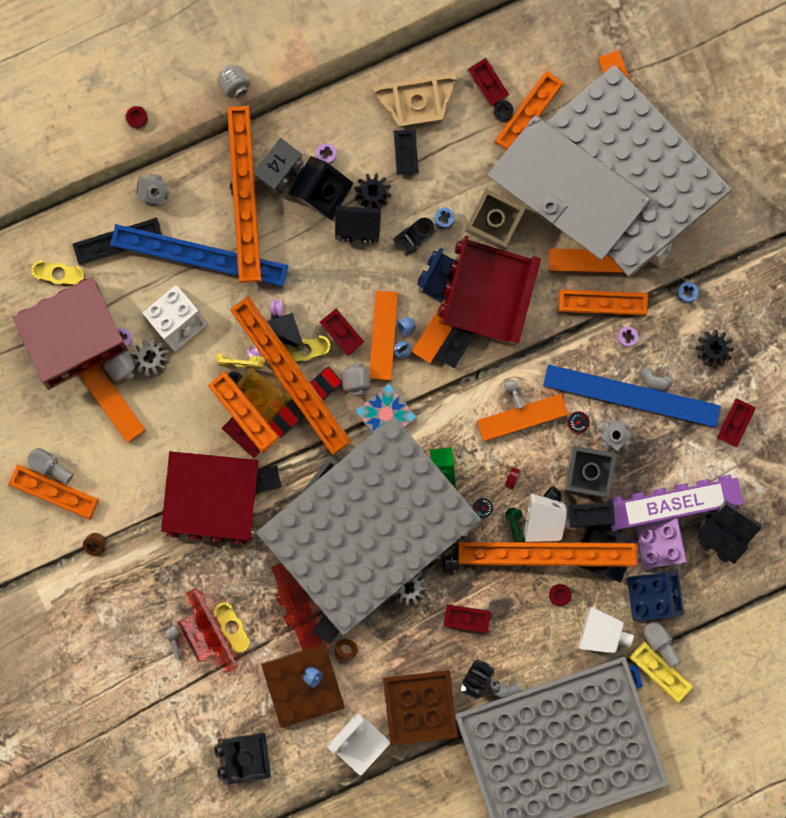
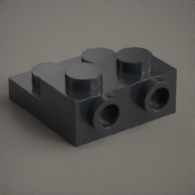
M725 500L698 531L699 544L707 551H710V549L716 551L718 558L723 562L727 563L730 561L735 564L748 549V543L761 530L762 526L752 517Z
M264 732L217 739L218 744L214 746L215 756L220 758L221 767L217 768V775L220 781L223 780V784L231 785L271 778L266 734Z

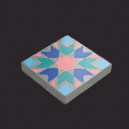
M390 383L355 410L372 433L393 416L404 428L417 418Z

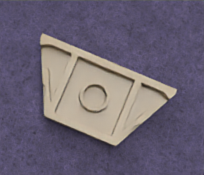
M456 73L372 86V91L399 128L443 121L455 83Z

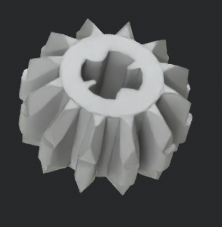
M155 339L151 340L150 346L147 340H143L144 348L137 344L135 347L140 352L132 353L133 357L139 358L133 361V364L140 365L137 371L141 373L145 370V376L147 377L150 376L151 370H153L155 376H158L157 368H160L162 371L166 370L161 365L162 362H170L169 359L163 358V356L169 354V351H161L164 347L162 342L156 347ZM148 353L156 354V357L153 358V363H150L148 360L145 361L148 358Z
M418 572L415 577L409 580L415 583L413 585L415 589L413 593L410 591L409 594L405 593V587L402 586L392 594V596L401 594L397 599L398 603L403 598H406L405 606H409V599L412 598L414 605H418L416 596L422 600L425 599V596L419 592L420 590L428 591L427 587L420 586V584L426 583L427 579L417 580L421 576V572Z

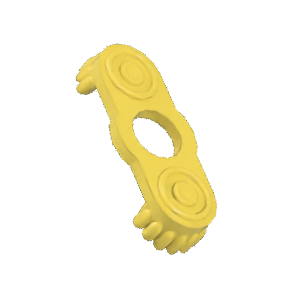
M42 260L34 263L31 269L32 275L37 280L51 281L57 285H76L85 276L84 271L79 266L71 267L63 263H45ZM60 267L64 269L65 276L63 279H54L53 270Z
M321 335L311 340L302 339L303 344H308L311 347V353L304 357L299 354L297 348L284 344L295 362L300 360L309 361L313 357L325 355L329 352L331 346L328 338Z
M217 353L216 357L217 364L223 367L262 369L265 363L264 357L251 355L249 361L227 358L221 353Z
M229 603L218 604L215 607L214 616L217 617L221 625L222 633L228 638L232 645L231 648L235 652L246 651L249 647L250 639L243 629L242 621L237 618ZM229 621H235L239 626L238 631L234 634L226 631V624Z

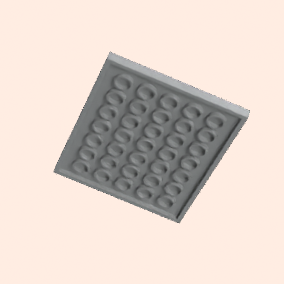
M615 65L545 122L640 192L651 198L650 203L608 253L609 257L629 278L732 192V189Z
M393 416L256 533L344 636L477 524L481 518L395 416Z
M625 656L455 713L490 818H574L669 785Z

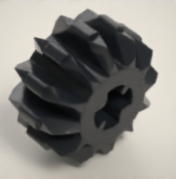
M378 173L374 174V179H371L370 175L366 174V182L359 178L358 182L361 186H355L354 190L359 192V194L355 195V199H363L359 204L360 207L365 206L366 203H368L367 208H372V205H375L376 208L380 209L379 203L387 206L388 202L384 198H391V193L386 192L391 189V185H383L386 182V178L383 177L378 181ZM372 188L373 190V188H376L377 196L374 197V194L372 197L369 196L368 189Z
M713 330L712 336L708 331L705 332L704 336L706 339L699 337L698 342L702 345L695 347V350L702 351V353L697 355V358L700 359L704 356L703 365H707L711 361L712 368L716 367L717 362L720 366L725 365L724 359H731V356L726 352L734 351L733 347H727L732 340H724L725 332L719 337L718 330ZM714 344L716 348H719V351L715 354L713 350H710V347Z
M475 660L462 681L461 690L470 697L480 698L493 677L494 668L485 661Z

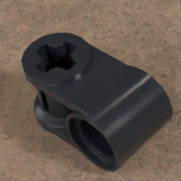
M420 218L410 227L400 232L393 241L401 246L405 251L404 255L408 257L434 235V224L429 218ZM423 223H427L431 227L430 232L427 234H422L418 230L419 226Z

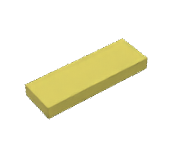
M645 641L629 656L639 668L678 704L694 688L673 667L669 668L667 662L656 651L654 652Z

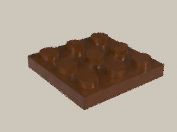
M326 643L261 663L280 728L345 709ZM309 667L316 668L323 673L321 681L313 688L303 680V674H307L305 670Z
M450 670L383 678L390 745L458 738Z

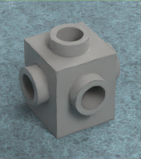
M149 174V177L138 175L135 192L136 200L144 201V205L157 207V204H164V199L169 197L170 187L167 186V182L162 179V176L157 174Z
M613 420L611 423L607 421L599 430L602 433L598 437L601 440L600 445L608 452H611V450L617 452L619 449L623 451L631 442L628 439L632 435L628 431L630 427L621 420L619 422ZM614 431L620 433L618 440L612 437Z

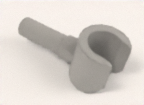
M515 380L505 381V393H513L518 409H523L524 407L518 394L517 382Z
M173 625L166 630V638L172 646L175 658H179L180 653L175 638L179 637L180 633L176 626Z

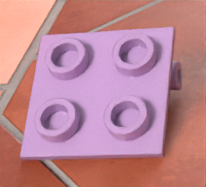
M678 518L635 526L644 570L687 562Z

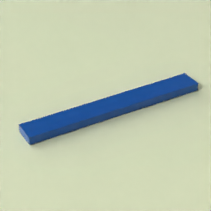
M115 224L110 246L239 276L238 259L235 252ZM260 259L261 282L284 287L288 265Z
M549 364L547 365L543 387L711 427H716L721 405Z

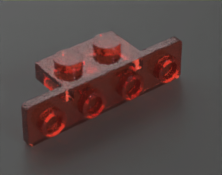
M282 563L272 566V571L279 587V593L276 594V598L280 607L284 605L287 612L284 615V619L288 628L292 626L293 631L295 630L302 650L322 644L323 640L311 632L316 626V621L303 587Z
M197 587L193 588L186 595L196 613L179 621L178 625L198 662L217 653L225 670L229 672L238 667L236 663L237 658L229 650L224 633L218 629L216 618L206 606V599L203 593Z

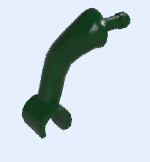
M515 507L507 509L505 516L510 521L512 537L515 542L534 543L526 542L525 536L521 534L518 519L522 518V511Z

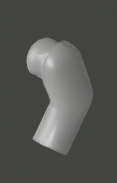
M649 367L639 372L650 389L666 391L672 385V380L668 376L664 378L654 376Z
M494 679L488 685L490 693L498 698L521 691L518 682L506 686Z

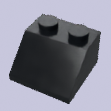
M310 156L288 194L308 208L332 220L336 214V206H341L354 182L326 161Z
M336 206L335 239H339L340 243H352V240H360L361 244L374 245L375 242H379L381 209Z
M597 526L587 527L581 543H637V541L620 533ZM578 566L619 583L622 582L627 567Z

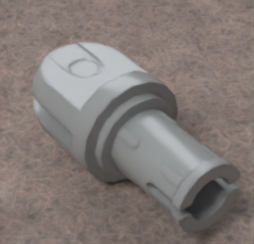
M36 448L28 454L27 461L30 467L45 477L51 475L64 483V485H67L74 473L58 464L57 457L44 449Z
M658 622L649 623L644 629V636L652 650L661 653L669 668L679 664L682 660L671 646L673 639L664 626Z

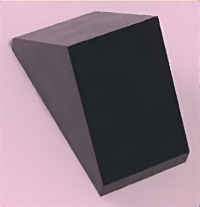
M293 313L267 321L280 341L303 351L304 345Z

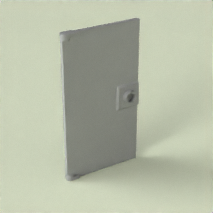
M536 115L487 174V177L601 261L651 201V198L640 192Z

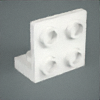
M177 285L143 312V315L175 352L209 324Z
M358 712L328 744L327 748L340 756L359 775H362L390 745V741Z

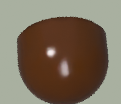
M91 533L83 541V548L88 554L99 556L106 548V539L100 533ZM89 542L96 543L99 546V549H91Z
M349 639L339 640L334 649L336 658L345 663L352 661L358 652L357 645ZM349 645L352 653L343 652L341 646Z

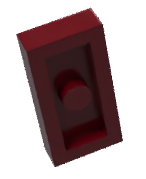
M487 58L467 69V72L490 108L509 96L508 91Z
M337 308L319 322L347 357L365 343Z
M735 398L716 439L737 448L756 407Z
M233 416L221 428L252 458L255 459L261 452Z
M446 604L443 626L488 633L491 611Z

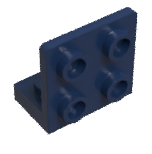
M440 247L438 252L435 250L432 252L427 264L430 267L428 271H422L417 285H419L418 292L442 304L446 297L443 295L446 283H450L452 276L449 274L452 261L455 262L456 260L444 255V249Z
M678 570L627 577L633 621L684 615Z

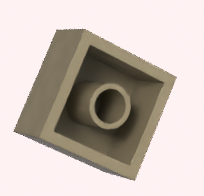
M485 189L465 232L505 251L526 208Z

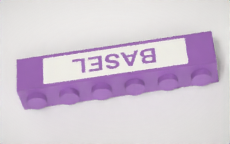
M731 474L718 477V482L710 483L709 479L696 481L697 486L688 487L687 483L674 486L675 490L666 492V488L652 490L653 495L645 496L644 492L631 494V499L624 501L622 497L609 499V502H614L615 525L609 526V530L612 531L715 510L725 500L734 506L744 504L738 477L732 478Z

